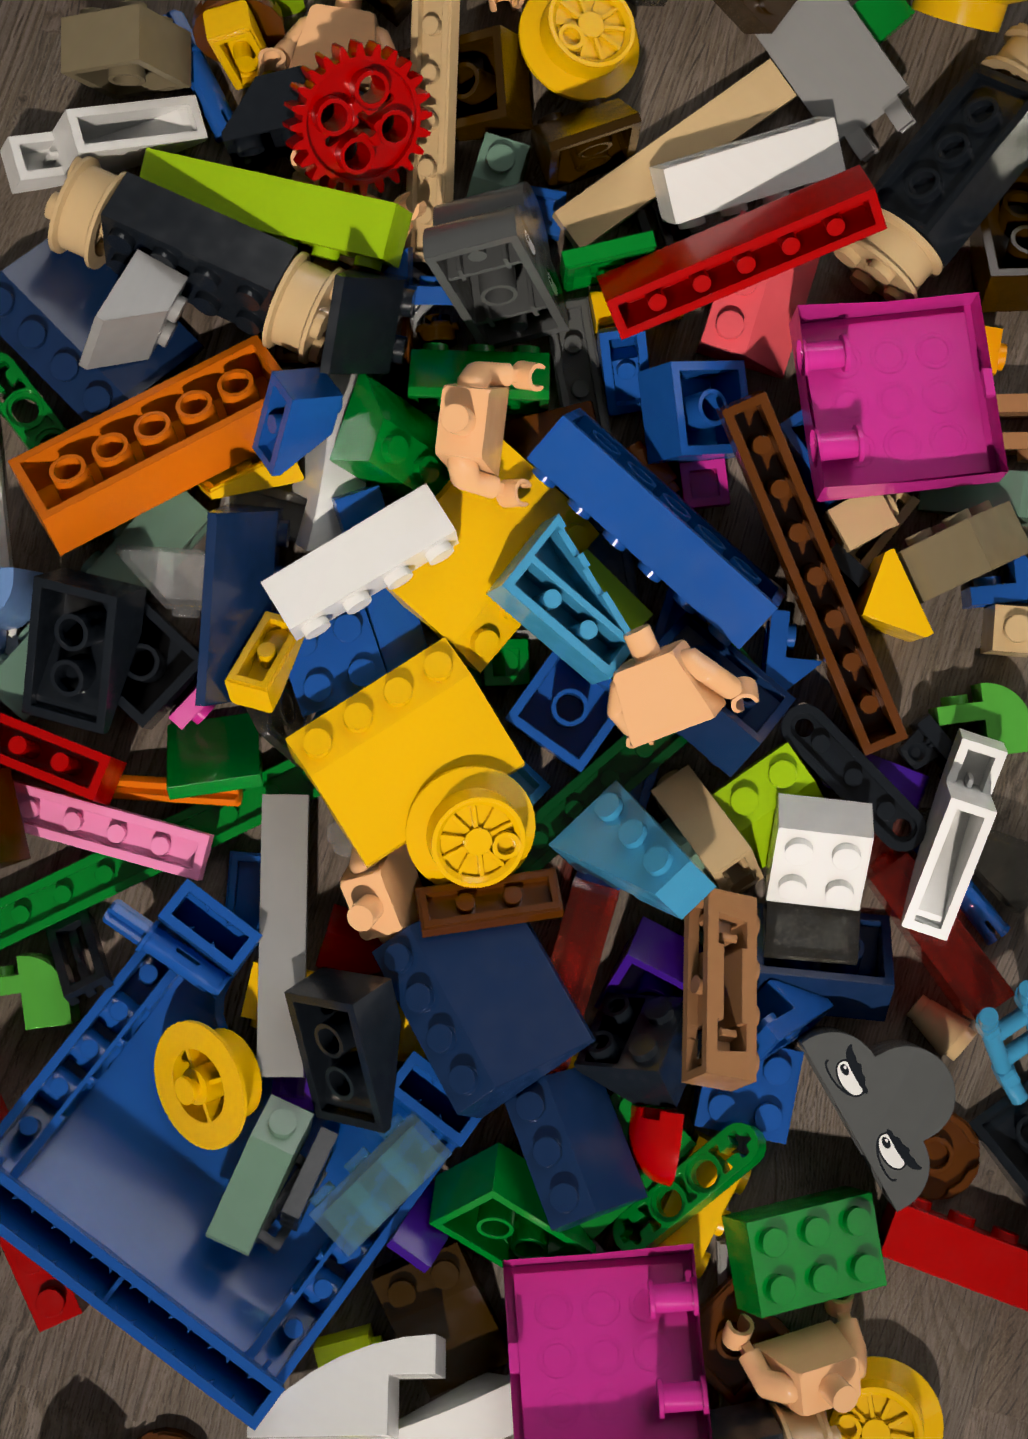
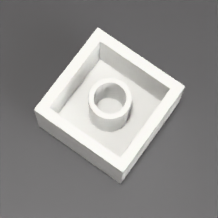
M778 793L766 863V901L859 911L874 841L872 803Z

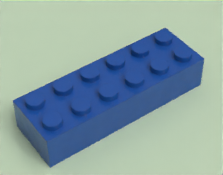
M581 408L563 415L526 458L534 465L532 472L542 483L550 488H554L556 485L570 497L567 503L573 511L586 520L592 517L605 529L602 535L612 546L620 551H624L627 548L640 560L637 566L649 579L656 583L662 580L674 590L675 593L672 597L680 607L692 615L697 611L710 623L708 626L710 633L722 644L729 646L733 643L740 650L778 609L787 592Z

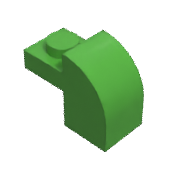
M995 683L970 685L973 703H969L968 694L940 698L941 707L928 709V713L939 726L975 721L977 734L1004 742L1008 754L1028 752V708L1015 692L1005 686Z
M34 952L16 956L17 973L14 971V965L0 966V996L21 993L25 1030L69 1025L81 1020L79 1003L71 1006L63 996L53 957Z

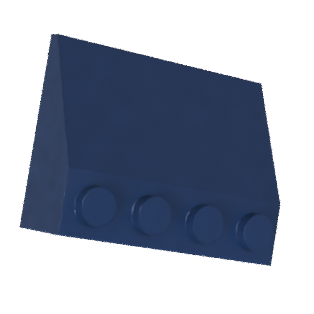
M47 238L0 271V336L84 421L174 377L204 349V346L177 320L178 326L168 345L164 348L158 344L148 360L89 370L79 366L94 318L120 276L110 267L106 266V263L100 268L93 270L87 267L84 258L68 250L61 254L51 251Z
M228 503L208 512L195 706H210L232 702L224 680L265 611L279 614L262 586L261 581L286 567L280 565L281 547L288 548L290 539V520L283 519L284 508Z
M417 921L372 951L384 977L391 978L396 1000L457 1115L483 1118L596 1041L529 922L422 938L420 921Z

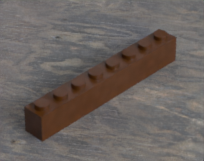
M758 390L717 408V414L820 661H822V666L856 747L867 756L907 739L908 735L766 391Z

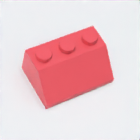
M741 210L739 215L746 213V211ZM820 257L712 302L696 353L721 361L744 360L745 368L783 379L792 351L789 323L797 305H806Z

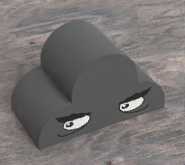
M528 182L510 185L434 207L433 226L426 228L423 232L424 260L478 344L493 345L496 349L569 330L564 296L556 270L551 261L545 224L536 196Z
M831 1026L813 1027L810 1031L796 1039L801 1050L804 1051L806 1059L882 1193L898 1212L914 1202L927 1183L930 1161L923 1141L938 1133L952 1115L956 1099L952 1075L937 1056L912 1042L891 1039L867 1047L859 1039L842 1029Z

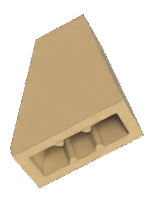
M686 765L681 770H672L659 779L657 786L651 790L657 805L666 818L670 819L690 843L720 890L741 894L764 878L752 848L689 765Z

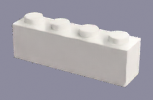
M817 116L649 167L662 222L678 224L679 229H688L706 223L705 215L720 211L721 216L739 214L741 210H748V202L761 198L763 203L775 201L789 195L790 189L803 185L805 188L845 171V165L835 117Z
M427 483L261 581V584L295 640L298 641L304 636L306 639H312L324 633L331 626L330 621L342 613L347 612L348 615L364 609L371 603V596L388 587L389 590H393L407 583L413 577L412 571L427 562L430 565H435L447 559L454 552L453 547L459 544L456 529Z

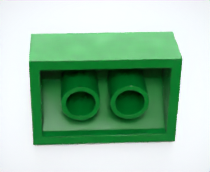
M444 343L422 344V349H411L408 399L411 405L423 413H439L443 386L457 383V379L463 369L468 364L478 361L510 363L512 366L517 361L543 364L545 369L536 368L532 373V383L542 385L544 388L541 391L535 392L517 389L511 384L509 386L506 415H532L548 411L550 353H540V347L518 345L513 347V352H496L495 346L489 344H471L467 346V351L449 350V345Z
M359 374L329 460L368 485H379L381 493L394 501L399 500L427 483L434 496H436L450 480L448 468L435 454L438 422L369 375Z

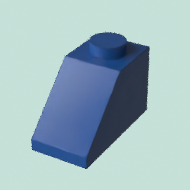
M320 367L272 371L252 446L271 476L282 475L333 433L337 415L342 409L343 394L328 374L320 373Z

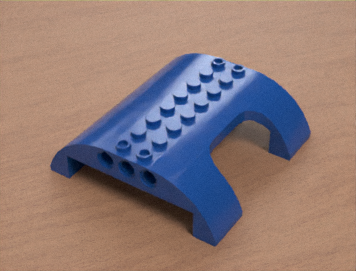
M187 878L159 913L158 920L161 922L159 927L232 977L218 997L213 1000L210 996L143 950L139 953L136 951L113 980L114 986L103 992L0 1123V1236L255 1431L285 1390L284 1382L453 1150L462 1147L482 1118L457 1115L430 1062L413 1051L396 1071L391 1129L386 1133L317 1118L315 1110H307L313 1113L314 1117L311 1132L300 1154L307 1158L321 1127L338 1134L337 1145L325 1170L328 1174L315 1192L297 1232L291 1230L275 1255L266 1250L268 1247L262 1243L258 1244L255 1242L249 1256H246L206 1237L208 1227L247 1141L271 1096L273 1077H261L262 1094L257 1109L250 1116L246 1117L243 1129L237 1139L221 1149L207 1150L195 1146L177 1131L164 1111L157 1092L154 1076V1057L160 1037L168 1027L184 1020L199 1021L212 1029H228L224 1018L225 996L233 979L263 937L254 928ZM296 1165L293 1166L283 1188L296 1170ZM281 1211L267 1232L275 1237L282 1226L280 1225Z

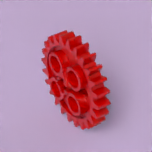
M350 39L347 52L343 46L332 43V58L329 59L320 52H316L315 58L318 67L315 70L304 65L301 66L302 73L307 78L304 84L291 82L290 84L291 88L299 96L297 100L284 101V106L295 112V116L283 121L282 126L296 132V134L287 139L285 143L293 150H300L293 158V161L302 168L307 167L305 175L314 182L320 179V186L331 189L336 186V190L349 193L353 187L355 193L366 196L368 185L370 184L373 189L382 193L384 192V178L387 177L398 184L400 183L397 169L400 166L410 171L414 169L411 161L408 159L410 153L420 155L424 153V150L416 144L418 137H427L431 134L430 131L420 126L422 120L433 116V112L420 106L421 103L430 97V93L421 88H416L424 79L423 76L415 71L409 72L412 62L403 56L397 58L398 51L386 45L381 50V44L368 40L364 48L361 42ZM371 76L370 89L360 96L359 86L365 77ZM389 93H390V94H391L390 99H389L387 102H385V101L387 100V97H388ZM333 103V116L329 121L322 123L321 114L324 108ZM393 115L394 123L392 128L383 134L382 126L384 121ZM329 136H331L330 139H329L328 144L326 145V144H325L326 139H327ZM357 142L356 154L352 159L345 161L347 148Z

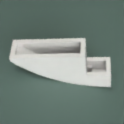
M196 95L65 109L53 131L9 136L4 142L0 153L11 192L16 194L63 186L69 167L77 156L81 158L93 156L98 159L102 169L111 173H117L142 165L146 147L175 154L205 142L208 136Z
M328 374L343 394L342 409L337 415L333 433L298 462L304 480L293 483L291 491L306 498L307 502L295 544L306 551L312 552L342 534L331 498L366 487L364 481L329 460L359 374Z
M959 728L927 819L926 834L920 844L902 914L901 926L947 941L997 815L991 794L1008 754L1004 742Z
M437 1334L400 1337L371 1344L342 1355L310 1372L285 1390L255 1431L249 1426L247 1427V1438L398 1439L399 1379L446 1378V1339Z
M487 1372L399 1419L398 1439H504L513 1435L510 1374L506 1376Z

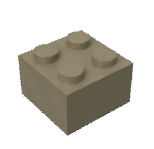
M125 0L119 3V7L105 10L95 7L83 8L78 15L61 18V73L114 100L191 87V32L173 23L172 18L157 14L147 8L146 3L137 0Z
M986 500L942 520L941 523L933 527L926 528L905 539L908 548L896 553L921 604L1028 554V538L1010 501L992 507L990 500Z

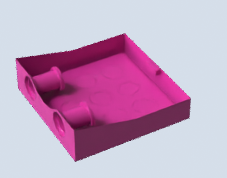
M979 292L889 302L797 305L789 323L815 502L1000 482L1008 473Z
M693 1243L597 1254L503 1260L514 1439H712Z

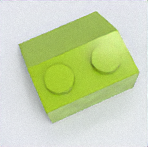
M788 742L780 743L710 792L752 848L760 869L764 868L767 863L778 793L824 798L815 780Z

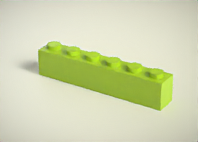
M147 147L139 177L292 246L298 248L299 245L312 248L311 255L337 263L339 262L340 255L355 258L353 265L374 272H381L382 265L399 269L413 213L394 202Z

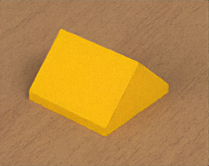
M890 549L873 558L872 563L867 568L871 575L861 585L854 604L861 624L907 642L934 634L895 549Z

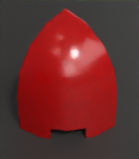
M334 904L315 966L368 975L381 971L372 954V951L382 945L379 938L362 939L359 932L348 923L347 913L349 908Z
M632 1105L628 1134L629 1147L636 1165L653 1182L670 1187L673 1184L677 1171L685 1114L677 1110Z

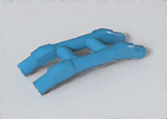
M1028 980L1022 981L1015 990L1014 1000L1018 1006L1016 1009L998 1020L999 1015L994 1008L986 1007L980 1011L975 1020L977 1032L981 1035L990 1058L992 1071L1013 1105H1021L1028 1099V1094L1013 1063L1028 1054ZM1026 1026V1032L1005 1046L1003 1040Z

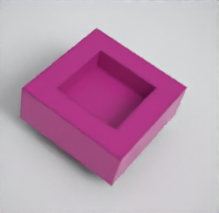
M725 458L679 463L681 496L694 510L729 506L730 497Z
M197 682L174 705L168 718L181 730L191 720L198 725L215 707V705L195 706Z

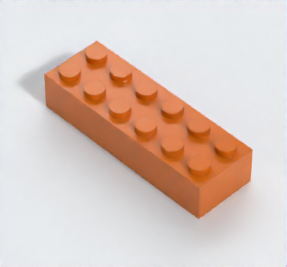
M254 335L8 460L25 497L60 556L256 455L252 446L272 371L282 370L268 349L262 345L258 335Z

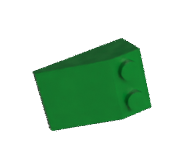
M499 1142L436 1176L429 1224L502 1268L503 1260L596 1254V1245L580 1225L563 1232L551 1231L526 1160Z

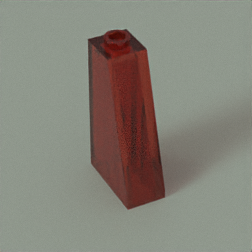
M892 850L886 851L869 864L872 871L867 874L865 882L956 1012L975 1021L983 1008L991 1007L995 1009L1014 996L1011 987L957 916L947 941L901 926L902 914L915 861L908 852H898L894 855Z
M575 877L564 908L550 960L584 1018L620 890ZM572 1057L546 1075L567 1070Z

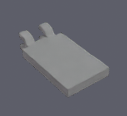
M797 0L772 34H755L812 116L835 117L839 141L841 142L846 138L860 161L863 160L866 163L880 152L864 129L884 113H886L897 131L902 134L918 123L899 97L910 88L848 0Z

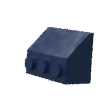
M686 611L658 642L659 646L663 647L683 639L691 648L698 649L737 678L747 676L757 682L758 703H755L751 698H743L745 710L741 713H736L731 708L730 699H725L726 705L715 718L676 732V734L685 738L705 755L713 765L719 767L728 776L732 777L761 745L796 698L733 645L726 646L718 641L708 630L709 625L696 614L692 615Z
M757 903V915L760 919V930L757 936V960L760 964L757 993L769 980H777L828 998L834 1006L825 1016L885 1022L895 988L890 916Z
M576 1068L544 1075L505 1102L551 1231L563 1232L649 1197L606 1087L580 1073Z

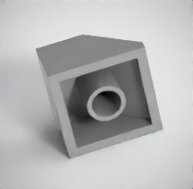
M137 249L94 318L79 366L89 370L148 360L158 344L165 348L178 326L176 322L188 301L186 297L181 295L188 277Z

